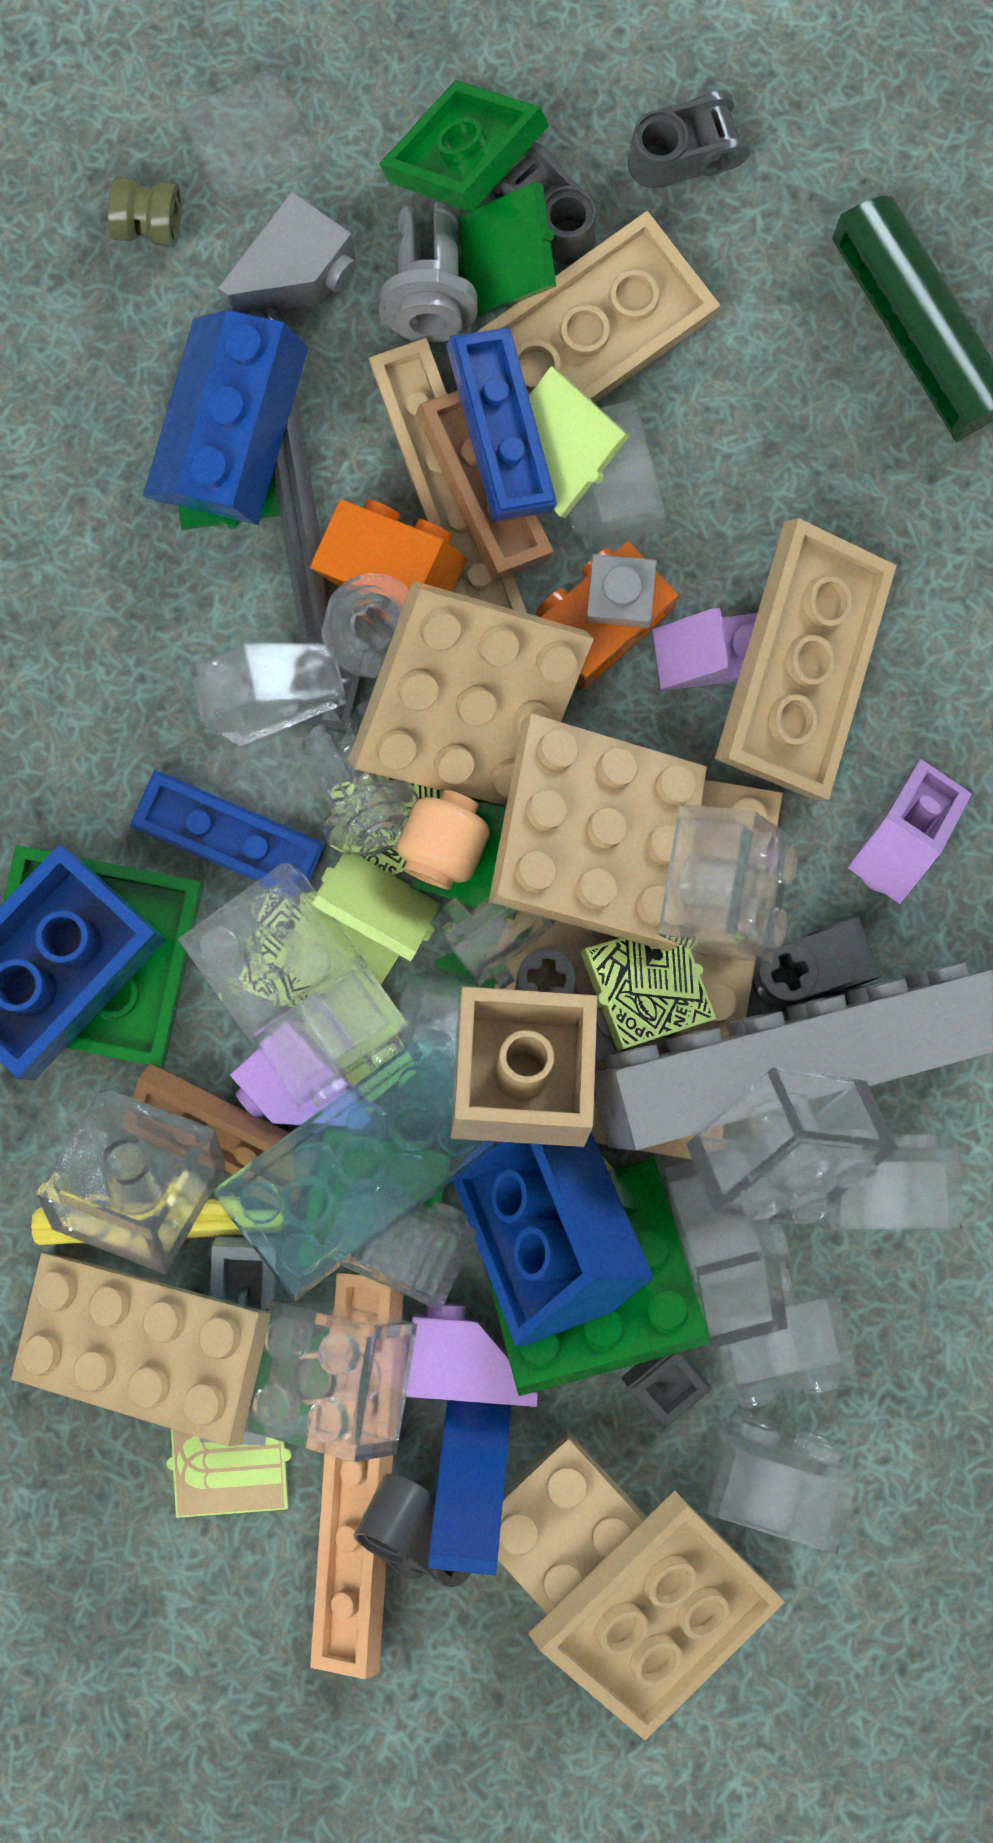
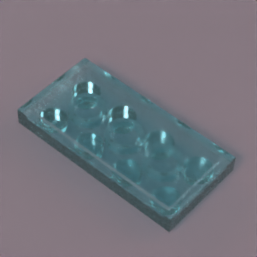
M425 1034L213 1189V1196L294 1301L298 1300L502 1143L497 1141L451 1139L454 1069Z

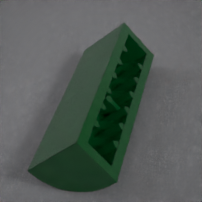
M892 196L876 197L842 213L832 240L955 442L993 422V359Z

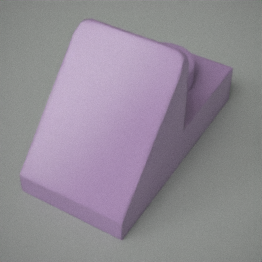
M712 608L654 628L652 634L660 691L738 681L757 613L721 617L720 608Z

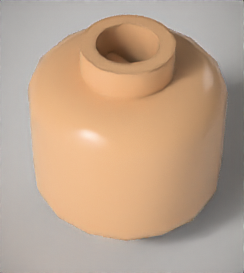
M444 790L440 799L423 797L417 800L412 806L396 845L398 854L406 861L403 870L425 883L446 890L451 889L453 882L460 883L470 880L476 871L490 838V830L487 823L476 815L479 804L462 794L450 790Z

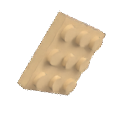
M412 581L351 750L349 762L356 770L441 791L450 790L466 797L506 806L522 721L530 713L555 721H562L594 638L585 630Z
M530 713L521 724L489 902L668 952L678 947L707 766Z
M674 1491L528 1634L546 1657L643 1740H646L785 1601L700 1514Z

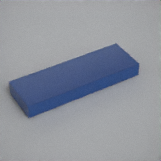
M510 327L450 336L446 347L492 521L496 522L552 512L557 505V500Z
M155 769L129 825L134 829L299 901L303 900L327 848V844Z
M447 1400L429 1550V1569L496 1576L511 1405Z

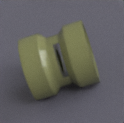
M115 177L112 182L108 204V223L111 238L113 240L131 242L138 236L149 237L155 245L175 246L178 240L182 211L179 184L159 181L152 187L141 186L136 178Z

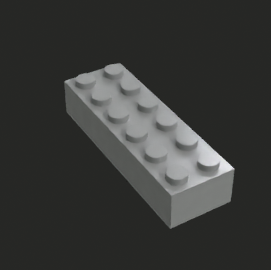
M966 962L946 967H936L906 975L903 979L886 983L880 982L846 991L849 1002L847 1004L844 995L786 1007L789 1016L788 1020H784L782 1011L732 1021L726 1023L728 1036L722 1037L720 1028L672 1037L665 1040L668 1052L661 1054L658 1053L656 1045L606 1055L604 1059L607 1068L595 1071L594 1094L608 1147L640 1150L993 1053V970L969 973Z

